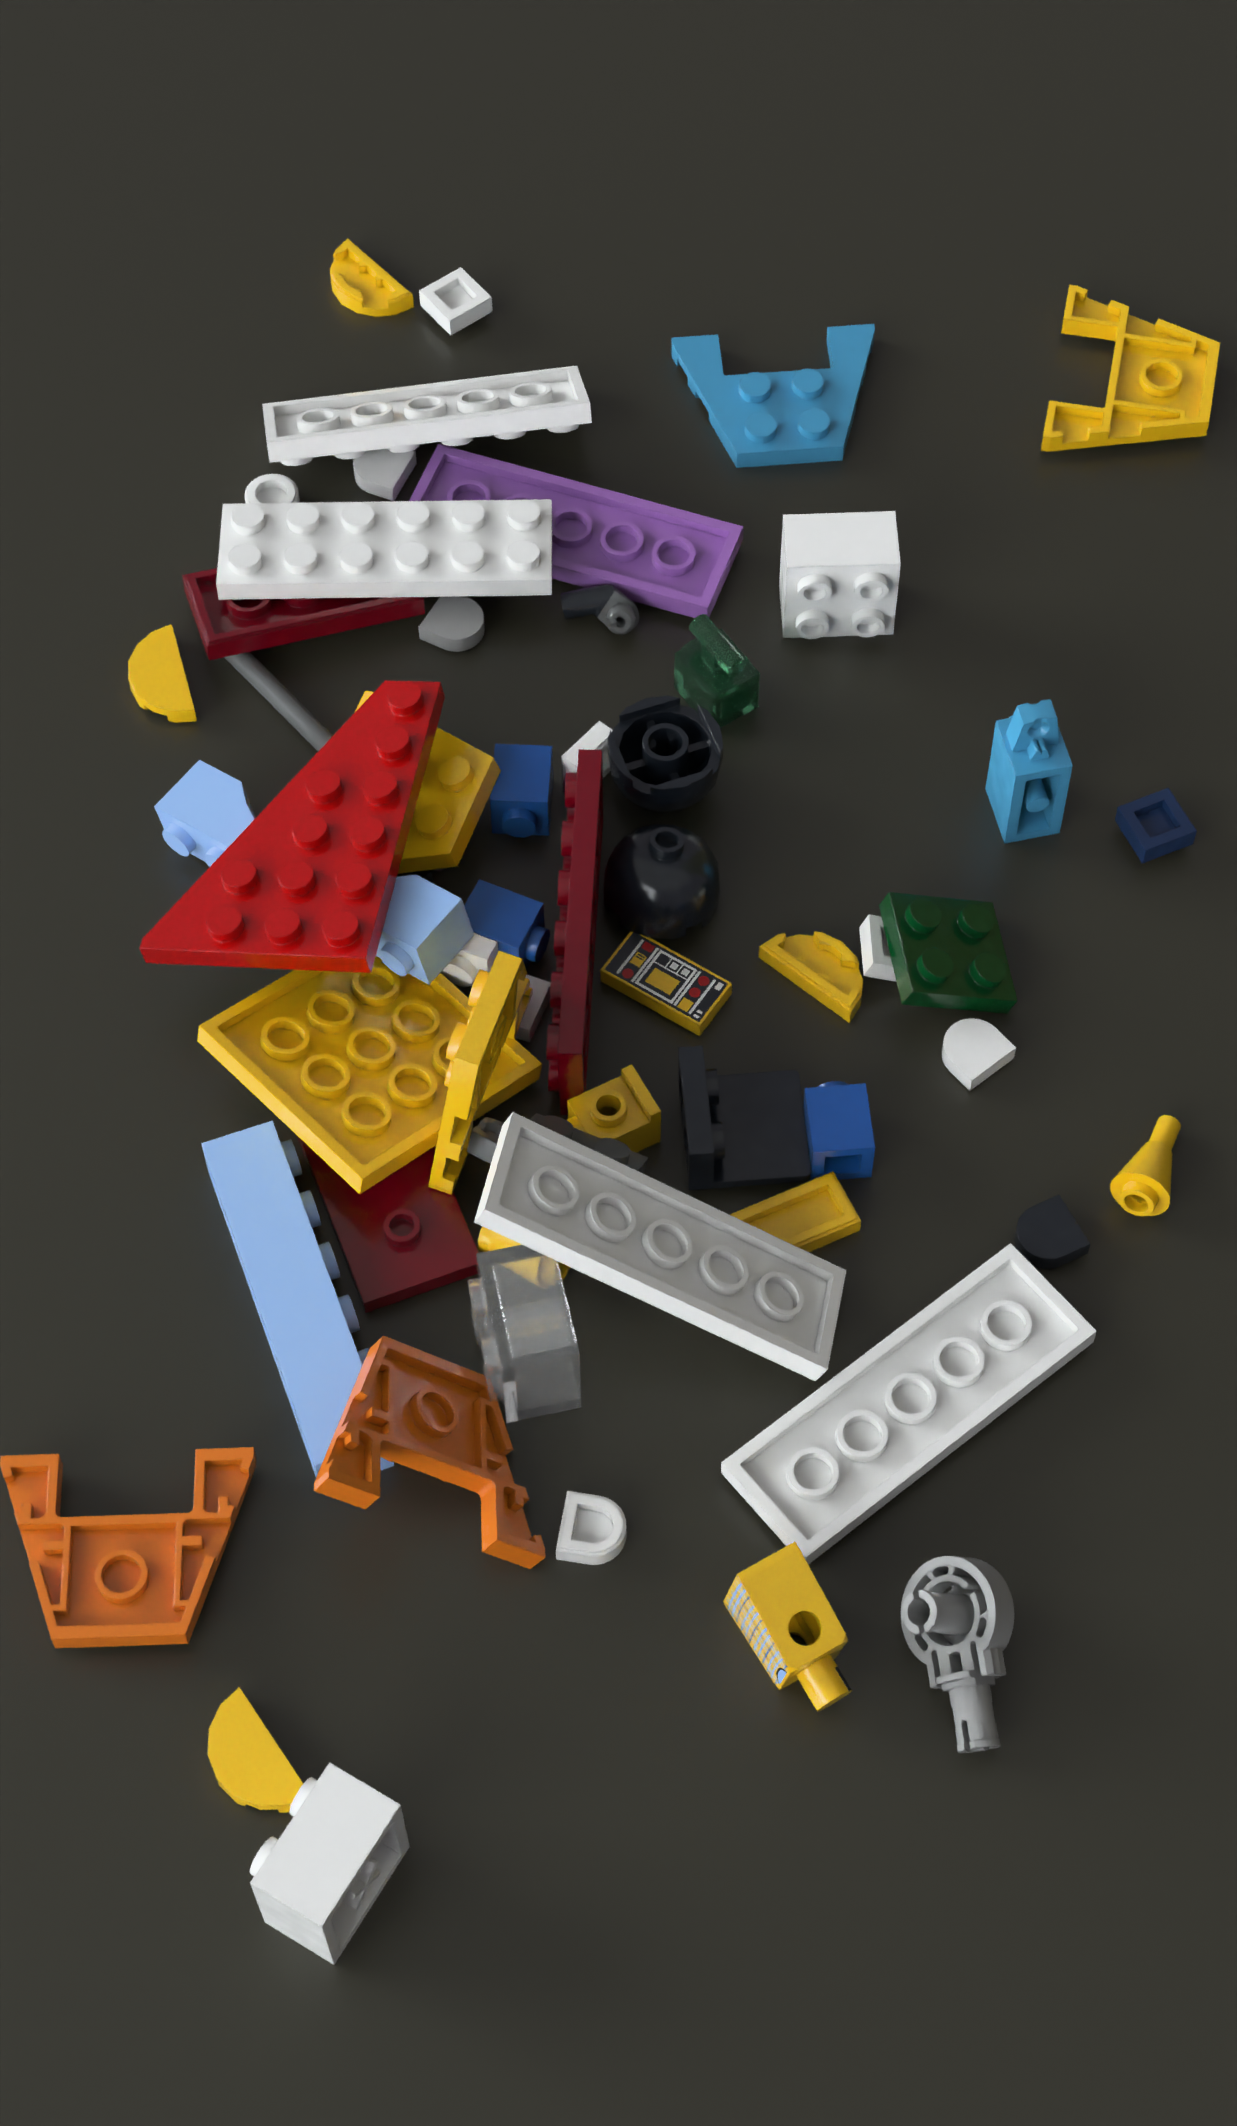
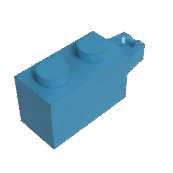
M1051 699L1040 700L1036 704L1025 703L1017 705L1012 716L996 720L985 789L1004 844L1060 833L1073 765L1058 727V718Z

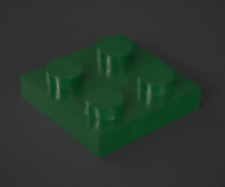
M888 892L879 904L901 1004L1007 1014L1018 1000L993 902Z

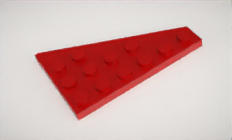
M385 680L142 938L139 949L145 962L155 964L371 973L445 700L441 682Z

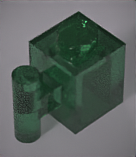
M706 614L697 616L689 626V630L696 638L689 641L681 650L675 653L674 688L694 710L697 711V704L708 710L721 728L758 708L760 673L722 628L718 629Z

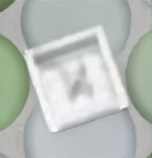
M524 1245L477 1253L478 1278L467 1280L472 1305L470 1309L477 1346L481 1345L484 1359L483 1372L487 1381L490 1402L502 1400L507 1423L581 1408L580 1354L558 1261Z

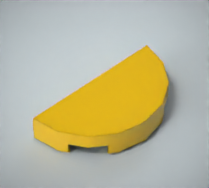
M347 238L335 249L330 276L332 292L342 305L358 314L374 317L397 315L414 308L413 294L351 240Z
M170 624L152 631L136 645L128 661L130 689L138 705L144 710L150 709L154 713L165 715L168 717V721L174 723L197 721L173 627Z
M814 931V936L798 934L786 937L785 933L778 934L759 946L758 958L848 1023L851 1022L861 1006L863 978L859 970L857 956L842 941L823 932Z
M240 1687L237 1688L219 1706L209 1727L207 1755L218 1784L237 1804L242 1806L249 1805L259 1810H278L279 1813H288L303 1782Z

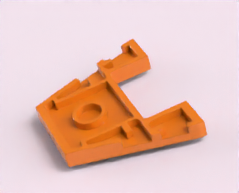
M382 1336L368 1350L315 1479L314 1491L366 1510L380 1498V1457L390 1462L401 1464L436 1477L444 1482L476 1492L481 1498L483 1553L528 1569H532L546 1557L541 1535L531 1536L522 1508L529 1501L527 1490L525 1487L514 1483L506 1455L513 1450L491 1378L389 1337Z
M254 1447L195 1449L193 1509L188 1513L60 1517L63 1463L60 1455L0 1456L2 1474L8 1488L15 1512L14 1515L21 1532L29 1566L55 1648L189 1644L256 1469L257 1457Z

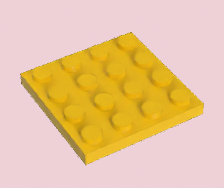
M376 956L371 973L293 970L200 1024L197 1041L354 1190L361 1194L437 1145L448 1086L444 1085L445 1076L451 1061L446 1058L447 1048L457 1023L460 1022L467 1025L473 1007L468 1005L469 998L441 973L428 985L410 974L400 976L394 973ZM506 1038L473 1121L539 1080L542 1063L515 1039Z

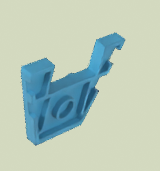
M874 324L827 327L826 343L830 368L825 369L806 368L796 371L724 375L718 334L671 338V354L676 366L681 365L687 375L688 386L695 398H700L707 409L709 422L736 468L842 461L856 412L860 388L863 386L866 375L867 362L874 345L875 326Z

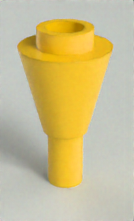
M1169 1115L1160 1116L1149 1141L1140 1148L1111 1181L1110 1191L1113 1198L1130 1214L1136 1216H1156L1164 1213L1169 1208L1172 1148L1181 1129V1124L1175 1117Z

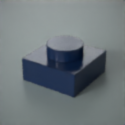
M1169 788L1117 807L1115 821L1142 864L1194 843L1197 831Z

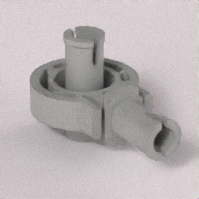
M941 1556L931 1559L912 1575L902 1597L901 1626L905 1640L913 1654L927 1665L930 1688L943 1689V1692H949L954 1715L958 1753L986 1751L988 1747L989 1749L999 1748L1001 1743L994 1718L990 1687L996 1685L995 1680L999 1676L1006 1675L1003 1650L1009 1643L1014 1626V1604L1010 1589L1001 1574L993 1566L980 1559L959 1556ZM948 1587H953L949 1592L943 1593Z

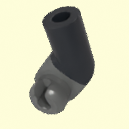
M603 584L561 593V604L566 620L595 615L612 633L617 635H625L631 632L638 624L639 612L635 603L613 585Z

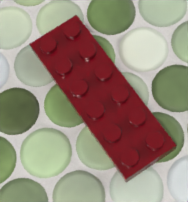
M579 749L577 773L566 772L565 779L567 819L562 823L561 856H564L563 870H559L558 876L560 917L559 920L555 921L554 956H557L556 971H552L550 1007L553 1008L552 1024L548 1023L546 1056L547 1060H549L548 1091L559 1092L560 1115H568L567 1100L586 1092L604 822L602 750Z

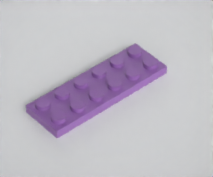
M442 444L437 445L409 500L552 499V579L584 588L610 584L632 601L707 622L743 541V526Z

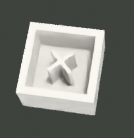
M895 511L783 515L779 577L783 638L817 639L835 636L873 637L876 635H893L901 566Z
M329 1762L318 1780L313 1777L308 1778L297 1792L289 1811L290 1815L294 1817L280 1838L276 1839L273 1836L268 1838L259 1849L250 1868V1874L254 1876L250 1884L265 1923L335 1965L410 1846L401 1805Z

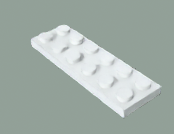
M577 365L262 404L269 463L281 461L283 465L287 466L304 465L312 461L313 457L334 455L339 459H355L363 456L366 451L388 448L391 452L404 453L417 449L420 444L441 442L447 446H460L471 442L474 437L494 435L498 439H516L525 435L526 431L547 429L554 433H565L576 430L579 424L592 423L590 401Z
M552 499L223 504L216 579L218 599L552 595Z
M511 1113L502 1125L474 1223L811 1380L816 1381L828 1370L846 1276L845 1269L519 1114Z
M1010 1243L722 1461L721 1473L786 1546L793 1542L797 1543L809 1565L1094 1342L1097 1331Z

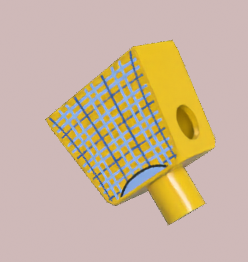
M793 1542L737 1573L723 1603L774 1684L779 1689H783L799 1680L817 1712L848 1695L852 1690L834 1661L848 1642L846 1633L797 1543ZM790 1634L803 1638L807 1646L797 1644L793 1641Z

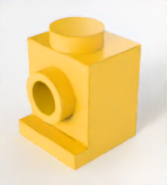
M632 1064L621 1069V1076L567 1100V1121L578 1130L598 1138H611L621 1141L633 1152H639L661 1141V1110Z

